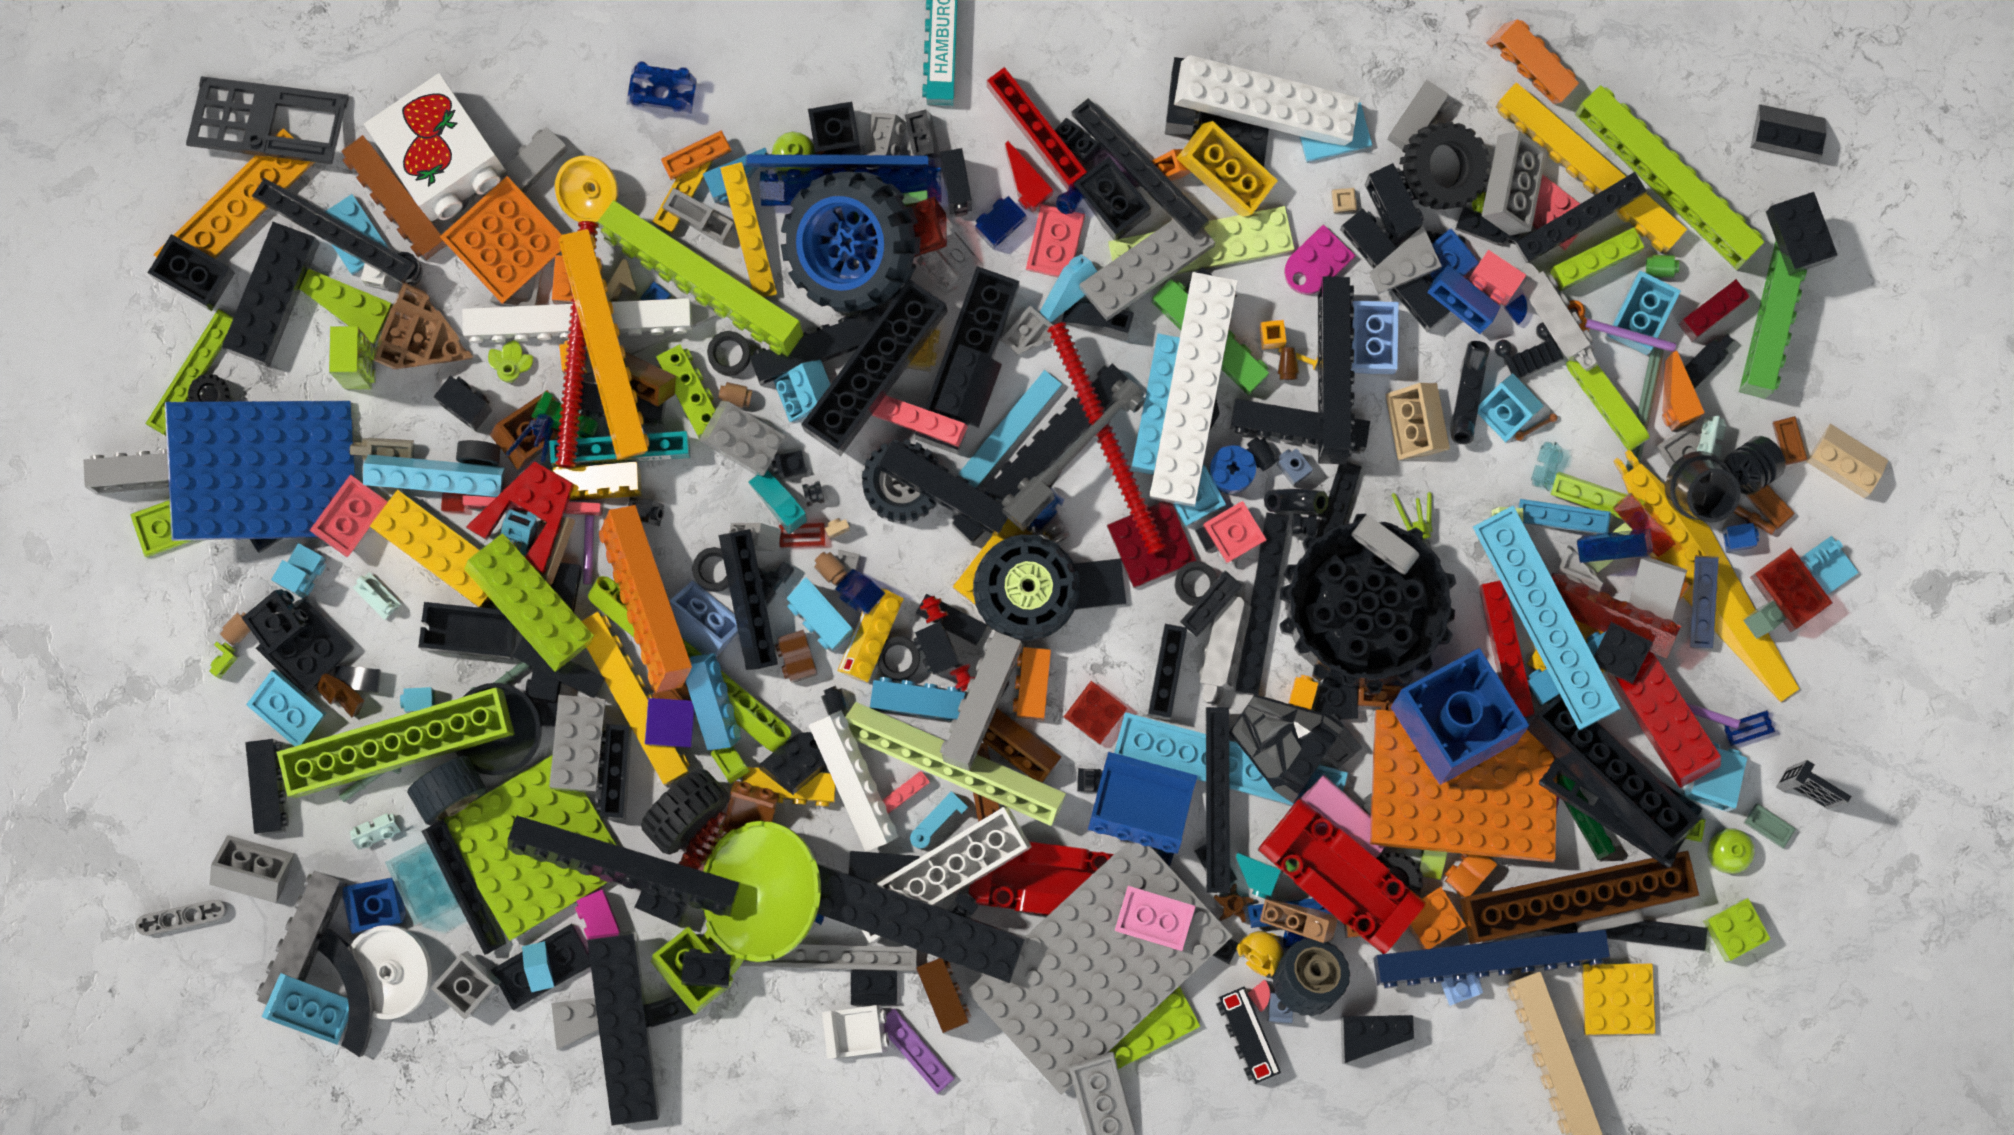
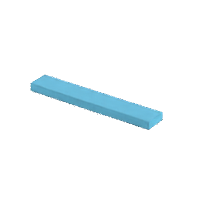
M1044 370L958 475L969 481L968 484L976 489L1060 389L1062 384Z

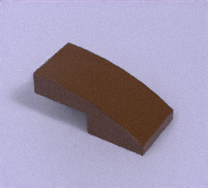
M326 673L322 675L316 688L330 705L338 702L351 718L360 713L365 702L347 684Z

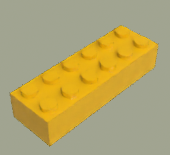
M397 490L370 527L475 606L485 608L491 599L464 570L468 559L480 550Z

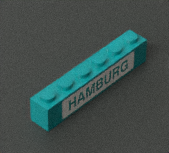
M926 0V10L930 11V19H925V32H929V40H924V54H928V62L923 63V76H927V84H923L922 98H926L927 105L954 106L958 0Z
M687 431L647 434L649 440L648 451L644 454L617 460L611 436L576 439L578 441V445L575 446L577 448L575 453L577 459L574 462L576 466L687 459L690 458L689 435ZM557 440L550 441V458L553 467H558L555 464V461L558 460L556 454L559 453L557 451L559 446Z

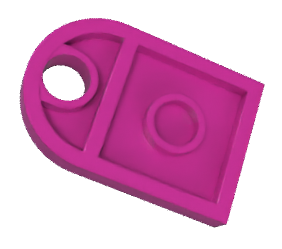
M1323 224L1289 257L1284 269L1285 280L1288 286L1299 294H1315L1319 290L1323 276L1335 277L1355 258V255ZM1302 274L1305 277V283L1302 285L1295 284L1293 276Z

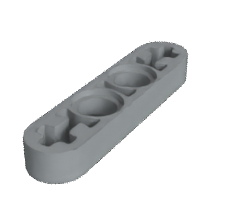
M209 900L144 914L136 920L135 928L139 934L151 936L215 922L226 916L227 907L222 901ZM213 904L221 907V911L217 913L218 916L215 917V914L212 913L205 914L207 919L204 920V912L201 906H204V910L213 909ZM190 909H196L199 913L198 919L194 922H190L186 917ZM167 914H173L176 918L175 924L171 927H167L164 924V917ZM156 916H159L158 923L161 929L158 930V925L150 926L149 931L141 927L145 923V919L148 922L157 921Z

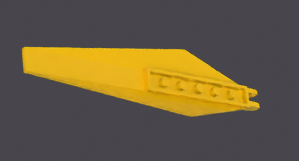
M1627 450L1625 456L1633 466L1632 470L1628 472L1626 466L1619 458L1613 460V463L1622 475L1621 478L1624 481L1628 495L1645 500L1638 524L1645 533L1643 538L1650 558L1656 557L1662 562L1687 570L1685 580L1692 585L1683 598L1692 607L1695 555L1719 557L1714 632L1766 688L1782 702L1798 691L1799 687L1769 633L1756 639L1743 621L1755 611V608L1710 527L1702 520L1691 519L1677 513L1667 501L1665 485L1644 465L1639 463L1632 451Z

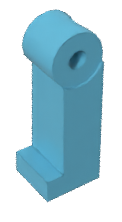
M951 791L911 833L910 841L912 845L918 849L926 848L931 842V837L957 810L963 815L968 807Z

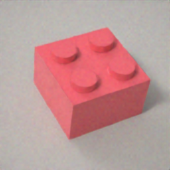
M1488 250L1468 281L1489 295V298L1499 306L1501 304L1506 306L1526 277V274Z

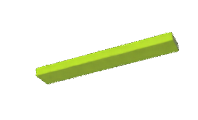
M220 309L216 311L145 424L166 436L165 403L189 401V386L194 379L200 375H205L222 349L223 342L234 317Z

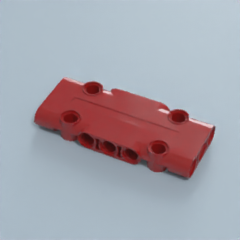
M1301 798L1294 803L1258 848L1261 854L1293 879L1297 886L1345 925L1347 924L1354 932L1358 933L1382 954H1386L1426 905L1423 899L1391 874L1385 865L1344 831L1336 828L1329 820L1325 819ZM1319 822H1324L1326 825V831L1322 835H1318L1315 831V827ZM1290 858H1294L1297 862V866L1293 871H1288L1285 866ZM1391 882H1396L1398 890L1395 894L1391 895L1387 891V886ZM1366 918L1368 920V927L1360 931L1357 926L1358 921Z
M1029 842L1032 848L970 884L969 895L976 900L975 904L1049 915L1098 870L1094 865V860L1097 857H1104L1108 861L1114 854L1093 852L1084 848ZM1001 891L1007 892L1010 896V900L1006 904H1001L996 899L997 894Z

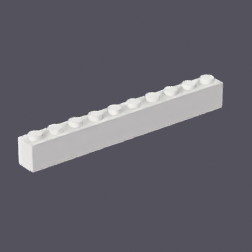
M690 299L611 302L614 311L611 316L613 323L618 325L619 333L628 332L629 336H640L642 332L662 335L664 331H673L674 334H685L687 330H693L692 303ZM573 304L462 309L463 336L470 343H482L483 339H492L493 342H505L506 338H515V341H527L528 337H537L538 340H550L551 336L569 339L567 337L570 334L568 327H571L569 324V320H571L569 314L572 313L570 306H573Z

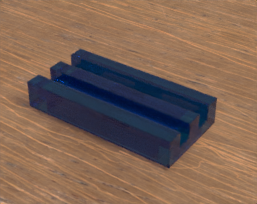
M1768 710L1738 719L1740 720L1739 724L1763 717L1764 721L1734 731H1730V726L1723 725L1730 747L1774 733L1775 730L1772 727L1771 719H1769ZM1765 725L1767 727V730L1733 740L1732 736Z

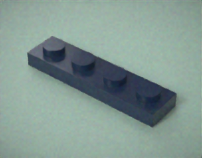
M1695 555L1690 647L1713 649L1719 559L1716 556Z

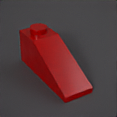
M1007 141L1005 143V152L1017 196L1019 197L1018 202L1025 210L1029 208L1033 213L1041 204L1053 196V189L1016 148Z

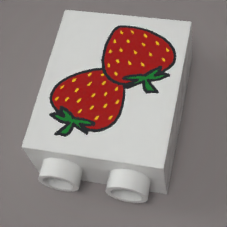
M439 73L364 123L417 205L431 222L437 218L446 220L455 216L462 208V201L475 192L477 194L490 192L499 184V176L506 172L493 150Z

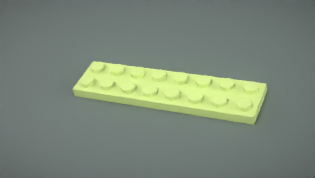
M1285 206L1257 211L1252 215L1244 217L1237 215L1209 221L1204 230L1215 241V246L1174 275L1198 271L1202 267L1208 269L1293 252L1294 245ZM1154 232L1117 239L1116 241H1108L1111 260L1114 261Z

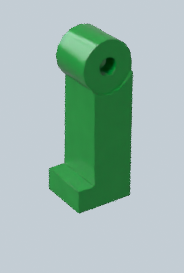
M545 391L538 400L531 417L559 430L561 425L559 419L562 418L560 412L563 411L561 403L552 399L553 395ZM581 415V417H578L580 424L577 425L579 427L577 432L579 438L577 439L594 438L599 424L594 419Z

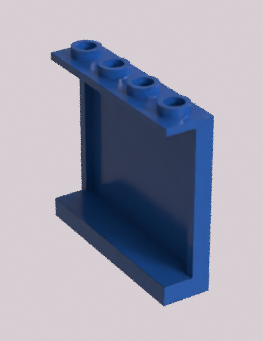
M1108 752L1088 830L1178 854L1198 775Z

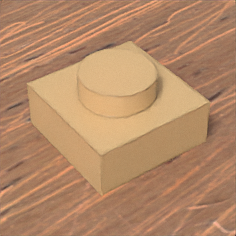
M838 518L829 522L825 531L830 540L850 531V527L846 519L841 521Z

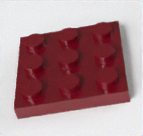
M1163 501L1147 508L1148 511L1152 512L1151 518L1154 517V524L1158 525L1156 529L1161 532L1159 535L1164 539L1162 540L1163 544L1166 543L1167 545L1165 549L1152 555L1148 554V548L1144 547L1146 543L1141 540L1142 534L1139 535L1138 532L1140 530L1135 527L1137 523L1136 521L1133 522V515L1107 524V529L1133 589L1177 571L1189 562L1196 561L1174 507L1170 502Z

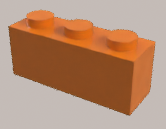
M1023 647V653L1019 654L1017 666L1021 667V676L1016 675L1015 689H1019V697L1014 698L1013 712H1017V718L1044 720L1051 654L1049 649Z

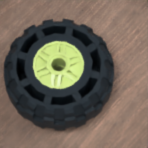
M1017 535L1000 541L984 555L975 572L973 595L979 614L992 630L1020 641H1034L1052 635L1070 619L1078 603L1080 580L1073 560L1060 545L1038 535ZM1022 583L1030 584L1032 592L1024 591Z

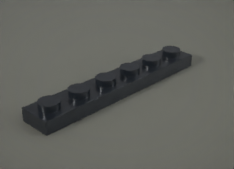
M444 819L422 830L421 832L484 955L506 944Z

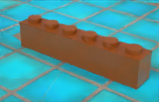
M363 135L341 151L345 156L342 161L350 171L352 169L356 170L359 174L356 179L363 188L368 186L371 189L370 197L377 206L381 203L385 207L384 215L391 223L395 220L399 225V228L396 230L404 240L409 238L413 243L410 248L418 258L422 255L427 261L446 246L440 238L441 234Z

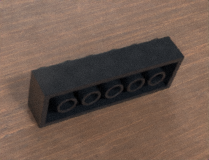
M272 222L223 342L222 348L226 352L270 367L301 291L299 288L320 244L316 237Z

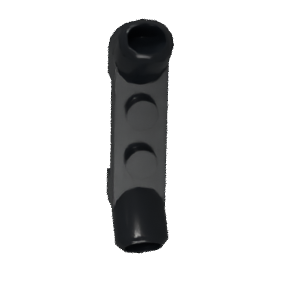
M1471 341L1467 344L1465 356L1461 364L1460 380L1450 425L1451 438L1460 445L1470 444L1474 439L1484 374L1490 351L1489 346L1482 341Z

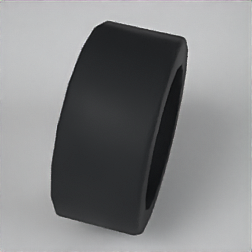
M724 331L715 335L709 342L707 355L709 363L715 371L722 375L733 376L744 371L749 365L751 351L748 342L741 334L733 331ZM731 340L740 345L743 354L739 363L728 367L718 362L716 349L722 342Z
M462 440L457 443L456 460L460 463L498 466L501 447L486 441Z
M706 548L699 552L694 559L692 566L693 576L698 585L703 589L711 592L723 591L729 587L727 575L722 581L711 583L705 580L701 574L702 563L707 558L716 556L723 559L721 548Z
M1189 562L1181 567L1176 575L1174 584L1176 594L1181 601L1188 605L1194 606L1202 596L1194 597L1187 594L1184 590L1183 579L1186 574L1194 570L1204 572L1209 578L1210 587L1218 579L1214 569L1205 562Z
M895 636L886 640L877 662L884 676L896 681L909 679L916 673L921 658L913 641L907 637ZM896 645L908 648L912 654V663L909 668L901 672L889 669L885 662V655L888 649Z

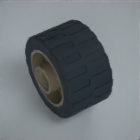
M460 756L424 774L408 788L407 793L425 824L433 825L448 816H453L464 810L470 803L482 797L487 788L467 756Z
M1308 938L1297 941L1283 955L1278 968L1272 976L1275 994L1284 1006L1288 1007L1292 1012L1299 1013V1015L1315 1016L1324 1013L1340 999L1349 986L1351 975L1348 961L1344 957L1345 955L1337 946L1328 941L1322 943Z

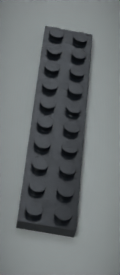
M817 863L821 882V895L817 914L999 980L1011 982L1026 939L1025 937Z

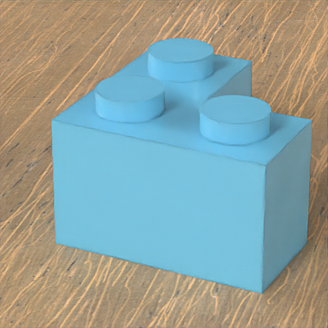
M298 543L288 562L281 561L271 580L280 587L304 599L305 595L308 596L312 592L315 585L313 581L316 576H320L326 567L324 563L326 559Z

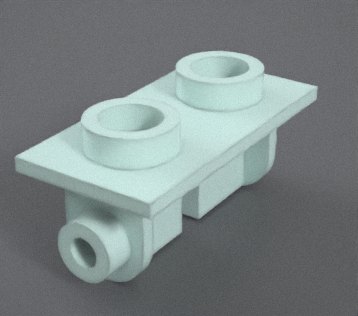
M1720 416L1705 417L1701 426L1702 434L1697 451L1710 452L1720 458L1722 445L1715 442L1716 440L1723 441L1727 425L1724 419L1719 418Z
M370 572L365 576H360L356 581L357 584L353 587L384 620L401 605Z
M386 813L373 819L375 825L373 828H371L369 821L353 827L350 835L352 837L351 841L358 850L368 848L373 843L389 839L401 832L395 823L396 819L393 813Z

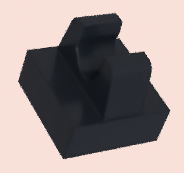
M1078 768L1077 792L1097 793L1101 780V769Z

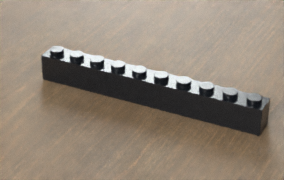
M1113 363L1109 367L1104 365L1097 372L1098 378L1092 384V387L1096 388L1095 394L1099 395L1098 400L1102 402L1100 404L1101 407L1105 408L1103 412L1114 403L1112 399L1114 393L1111 391L1114 384L1119 380L1124 383L1128 379ZM1072 397L1064 405L1066 409L1061 414L1056 413L1048 421L1050 425L1045 430L1041 428L1032 437L1034 441L1029 446L1025 444L1016 453L1018 457L1013 462L1009 460L1000 469L1002 473L997 478L993 476L986 482L984 487L989 493V497L995 500L996 498L1004 500L1009 494L1015 497L1020 491L1018 485L1024 478L1027 477L1031 480L1048 469L1092 425L1088 423L1090 419L1089 417L1086 418V411L1082 410L1084 406L1083 404L1080 405V398L1075 399ZM954 514L952 517L954 520L952 527L970 545L985 532V530L957 514Z
M518 815L508 837L507 850L516 855H527L539 862L547 861L563 869L570 868L583 875L600 877L606 882L620 883L629 889L636 888L645 891L649 895L663 896L672 902H683L695 909L703 908L719 916L726 915L730 917L739 890L740 882Z

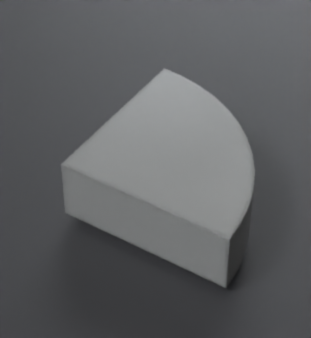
M838 549V560L846 567L845 571L848 575L855 578L861 555Z

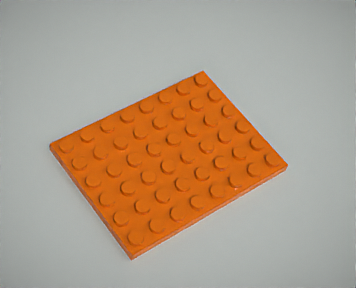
M1376 709L1374 715L1370 845L1554 862L1556 851V795L1538 783L1545 772L1547 773L1556 756L1526 730L1515 745L1439 785L1394 712ZM1556 775L1555 778L1553 779V781L1556 782V783H1557V775Z

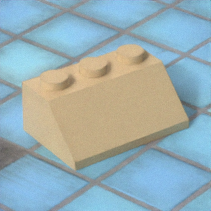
M1418 383L1385 394L1398 460L1433 455L1450 449L1437 383Z
M1830 423L1806 462L1865 498L1871 494L1881 478L1888 459Z

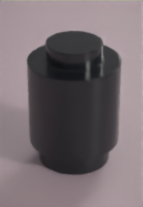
M1256 437L1247 443L1249 448L1246 450L1253 455L1256 467L1260 468L1263 472L1278 462L1275 458L1276 454L1265 438L1259 439Z
M836 686L823 690L825 695L821 696L827 714L831 715L841 710L844 717H846L850 707L843 689H837Z

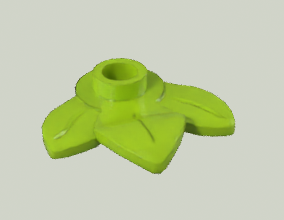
M512 340L503 346L502 351L490 349L488 362L491 368L497 370L500 380L512 383L519 377L520 373L526 372L531 368L533 356L522 355L520 344ZM506 369H512L509 373L504 372Z

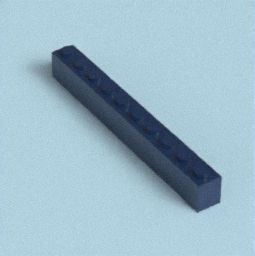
M1605 929L1376 955L1373 961L1377 986L1384 985V989L1398 987V983L1416 986L1421 985V981L1430 980V984L1442 983L1444 978L1451 977L1453 981L1466 980L1469 975H1475L1476 979L1490 977L1489 973L1498 972L1499 976L1513 974L1512 971L1521 970V973L1535 972V968L1544 967V971L1558 969L1559 965H1567V968L1581 967V963L1589 962L1590 966L1604 964L1603 960L1608 959L1610 954Z

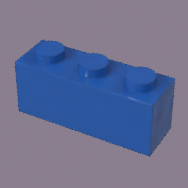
M1449 265L1435 277L1427 292L1478 334H1481L1493 323L1501 307Z

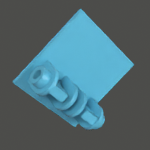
M1832 536L1795 561L1821 599L1859 573L1842 551V543L1839 540L1835 541Z

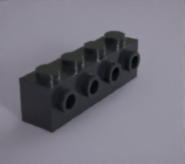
M607 724L606 730H603L602 744H605V753H601L600 767H603V776L599 777V790H602L601 799H598L597 813H600L602 819L626 820L632 728L630 725Z

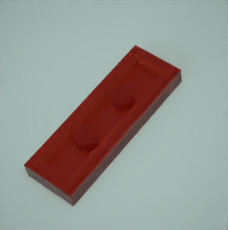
M1632 493L1613 506L1618 515L1658 558L1676 545V541Z

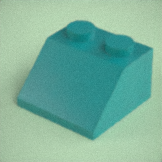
M1237 853L1236 859L1248 887L1254 889L1252 894L1264 899L1267 898V895L1273 896L1282 870Z

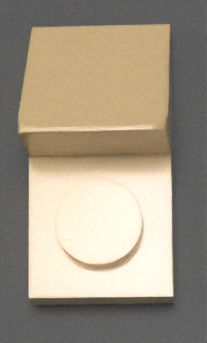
M625 259L621 261L607 285V301L617 302L622 294V290H620L622 287L637 295L630 266Z

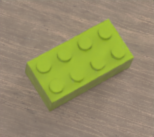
M330 326L329 373L344 389H372V383L376 382V371L372 369L376 347H373L372 342L369 341L358 326Z

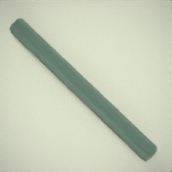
M1653 347L1650 352L1637 412V418L1646 430L1664 349ZM1644 442L1631 450L1639 463ZM1627 460L1626 468L1629 472L1633 469V466Z

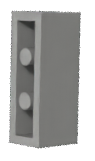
M1426 80L1389 134L1387 140L1403 150L1404 145L1410 144L1408 139L1413 134H1418L1419 129L1436 124L1437 121L1434 118L1438 112L1442 114L1449 103L1446 100L1449 94Z

